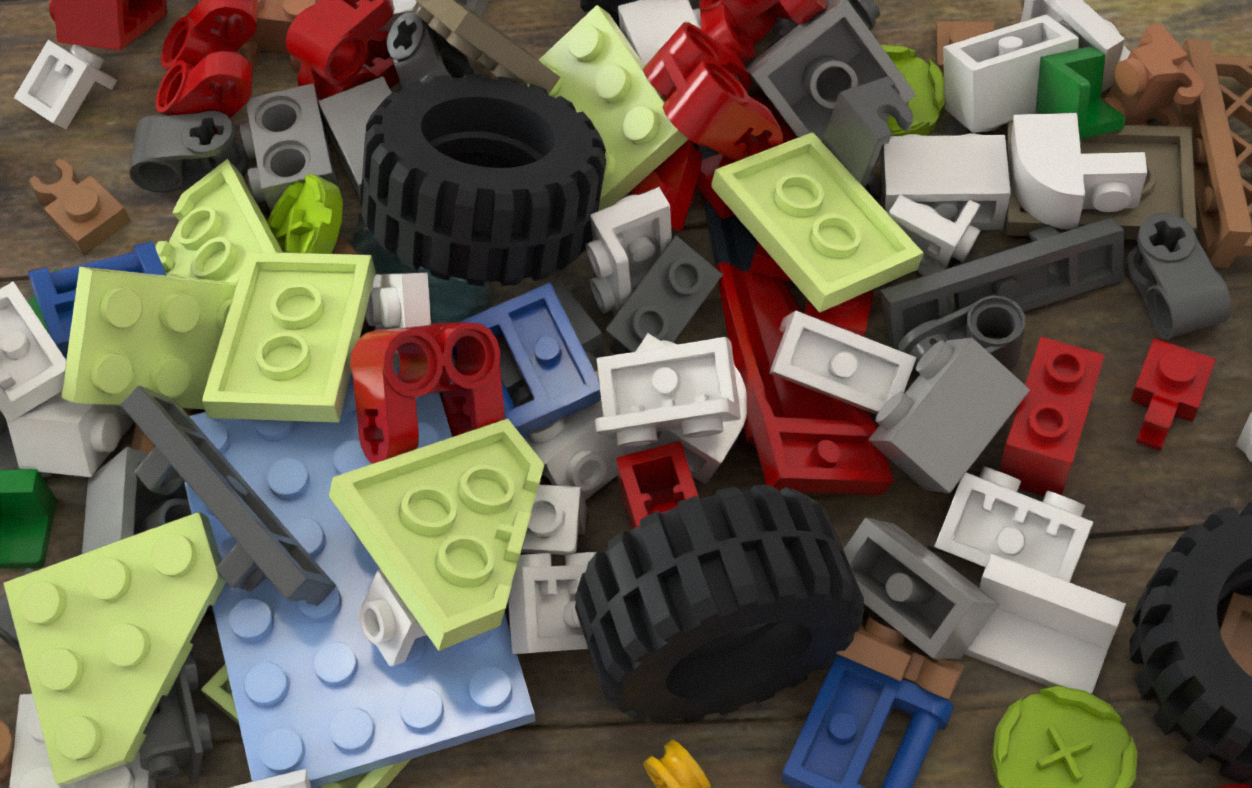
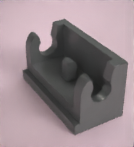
M889 76L840 92L821 141L877 202L882 192L879 183L871 172L882 145L888 144L892 136L886 124L889 115L893 116L897 121V125L905 131L910 129L913 122V114L910 108L894 90L896 84Z

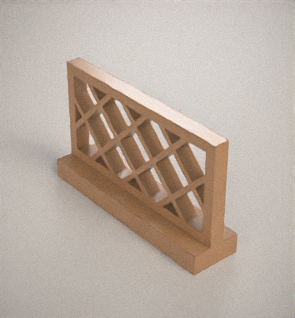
M1186 39L1182 47L1187 53L1185 59L1200 75L1204 83V89L1198 100L1193 104H1177L1173 100L1171 106L1180 119V127H1192L1196 220L1200 244L1213 267L1229 268L1237 256L1252 257V224L1250 220L1252 216V185L1241 178L1239 168L1244 163L1252 168V144L1250 145L1230 130L1228 123L1235 116L1252 129V107L1248 104L1252 100V57L1213 55L1210 40ZM1218 76L1233 77L1249 90L1239 98L1219 83Z

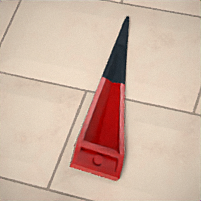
M693 142L694 148L702 152V160L721 154L707 146H701ZM703 196L715 268L723 274L718 281L727 335L732 345L734 365L739 371L747 391V416L744 423L746 441L756 446L766 485H771L778 491L787 487L801 493L882 495L894 483L887 457L868 441L876 431L877 425L867 411L769 374L784 334L779 331L782 320L794 311L801 312L784 280L750 271L757 243L756 238L736 215L721 219Z

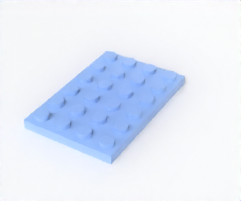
M393 367L394 373L397 376L400 367ZM352 372L339 423L208 418L206 412L189 416L336 585L329 595L316 606L307 604L305 600L298 602L286 600L268 577L252 591L234 589L226 582L215 605L212 606L252 782L306 769L311 788H317L536 721L517 654H512L511 632L505 612L499 627L438 651L428 635L416 638L406 661L395 666H389L376 644L371 643L365 636L359 614L375 574L380 568L329 497L333 477L372 464L364 455L360 445ZM439 392L415 397L419 430L417 449L451 438V431ZM184 482L191 514L201 512L208 516L222 562L238 542L192 488Z

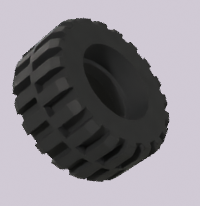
M464 74L463 78H450L449 75L434 76L428 83L424 84L418 80L405 85L399 93L394 91L387 96L370 115L366 124L360 198L362 217L376 240L389 254L397 252V256L402 263L415 270L419 267L428 269L432 277L449 281L450 277L465 279L466 285L484 286L486 281L500 282L502 286L519 285L524 278L529 277L534 281L549 277L556 271V268L562 271L586 250V243L592 241L590 215L598 212L607 161L605 158L606 148L599 132L583 111L576 112L572 102L562 96L554 98L548 95L547 89L530 84L527 87L516 84L515 79L498 76V80L482 78V74Z
M754 485L751 490L740 491L737 487L717 490L714 496L703 499L694 496L677 502L678 507L662 514L656 511L640 519L638 527L630 532L621 531L609 540L608 549L605 552H597L588 562L586 572L581 575L575 594V610L604 697L611 705L631 718L643 721L649 717L655 723H670L674 719L680 718L688 722L701 720L705 715L718 712L720 715L739 710L740 706L756 701L758 704L775 697L774 693L788 686L793 688L806 681L808 675L816 669L823 670L835 660V654L838 651H845L854 640L855 632H858L864 612V597L827 510L818 502L797 490L785 487L778 491L771 485Z
M1252 502L1247 503L1240 515L1237 509L1232 507L1214 512L1209 515L1203 525L1193 524L1178 538L1171 551L1167 552L1146 586L1145 592L1137 603L1132 619L1137 629L1129 640L1130 660L1135 664H1144V667L1135 678L1141 698L1146 701L1155 698L1160 706V709L1153 717L1155 722L1165 735L1170 734L1176 729L1189 742L1182 751L1196 762L1201 764L1209 756L1222 763L1219 771L1221 776L1242 783L1252 773V677L1236 663L1222 640L1217 620V605L1220 601L1230 598L1233 592L1240 595H1252Z

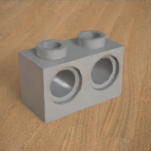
M314 83L251 97L246 104L249 123L240 124V132L248 159L256 157L258 166L248 169L249 181L255 201L257 203L267 202L270 213L289 185L293 184L296 180L303 183L306 182L305 175L315 174L338 186L327 129L318 103L319 100Z

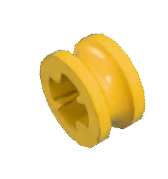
M670 740L664 745L665 754L662 758L656 759L650 756L643 762L648 776L657 788H711L700 766L688 751L675 740Z

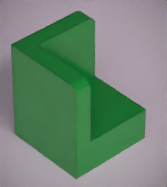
M1093 46L1041 57L1035 110L1037 113H1077L1079 139L1122 130L1125 122V116L1100 99L1106 56L1104 53Z
M37 469L0 470V569L41 568L45 564L57 498Z

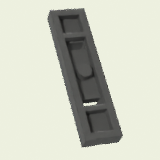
M1112 217L1063 233H1059L1052 226H1046L1029 232L1031 243L949 269H945L937 261L919 266L918 270L915 271L917 279L880 290L884 314L885 340L891 348L897 350L904 336L917 326L945 317L977 302L981 298L992 295L1004 296L1015 301L1025 312L1124 280V229ZM954 294L955 305L951 303L948 295Z
M138 385L120 405L155 447L135 470V474L150 491L169 496L186 482L238 542L216 568L232 588L252 591L268 577L286 600L296 602L305 600L307 604L318 606L336 587L335 583L174 398Z

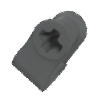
M412 11L405 12L392 24L387 39L388 52L392 57L402 88L418 80L423 84L428 83L434 76L449 75L450 78H463L464 74H475L470 67L467 56L448 43L446 38L428 26L427 22Z
M209 110L196 114L171 116L150 115L141 119L136 126L129 174L130 179L137 186L145 190L169 192L175 189L190 188L214 169L212 163H216L218 166L226 159L244 176L249 167V159L242 146L234 141L235 130L232 121L226 114L220 111ZM212 127H216L219 135H215Z
M1158 213L1146 218L1138 231V245L1134 246L1128 254L1125 269L1128 278L1132 281L1147 309L1149 319L1157 334L1163 339L1169 340L1226 322L1230 318L1232 311L1229 290L1221 275L1213 268L1191 225L1180 216L1170 213Z
M995 295L984 297L945 317L917 326L904 336L897 350L917 357L914 363L916 368L923 355L937 342L973 338L1011 371L1020 359L1025 315L1022 308L1015 301L1007 297ZM988 333H995L1005 338L990 339L983 335Z

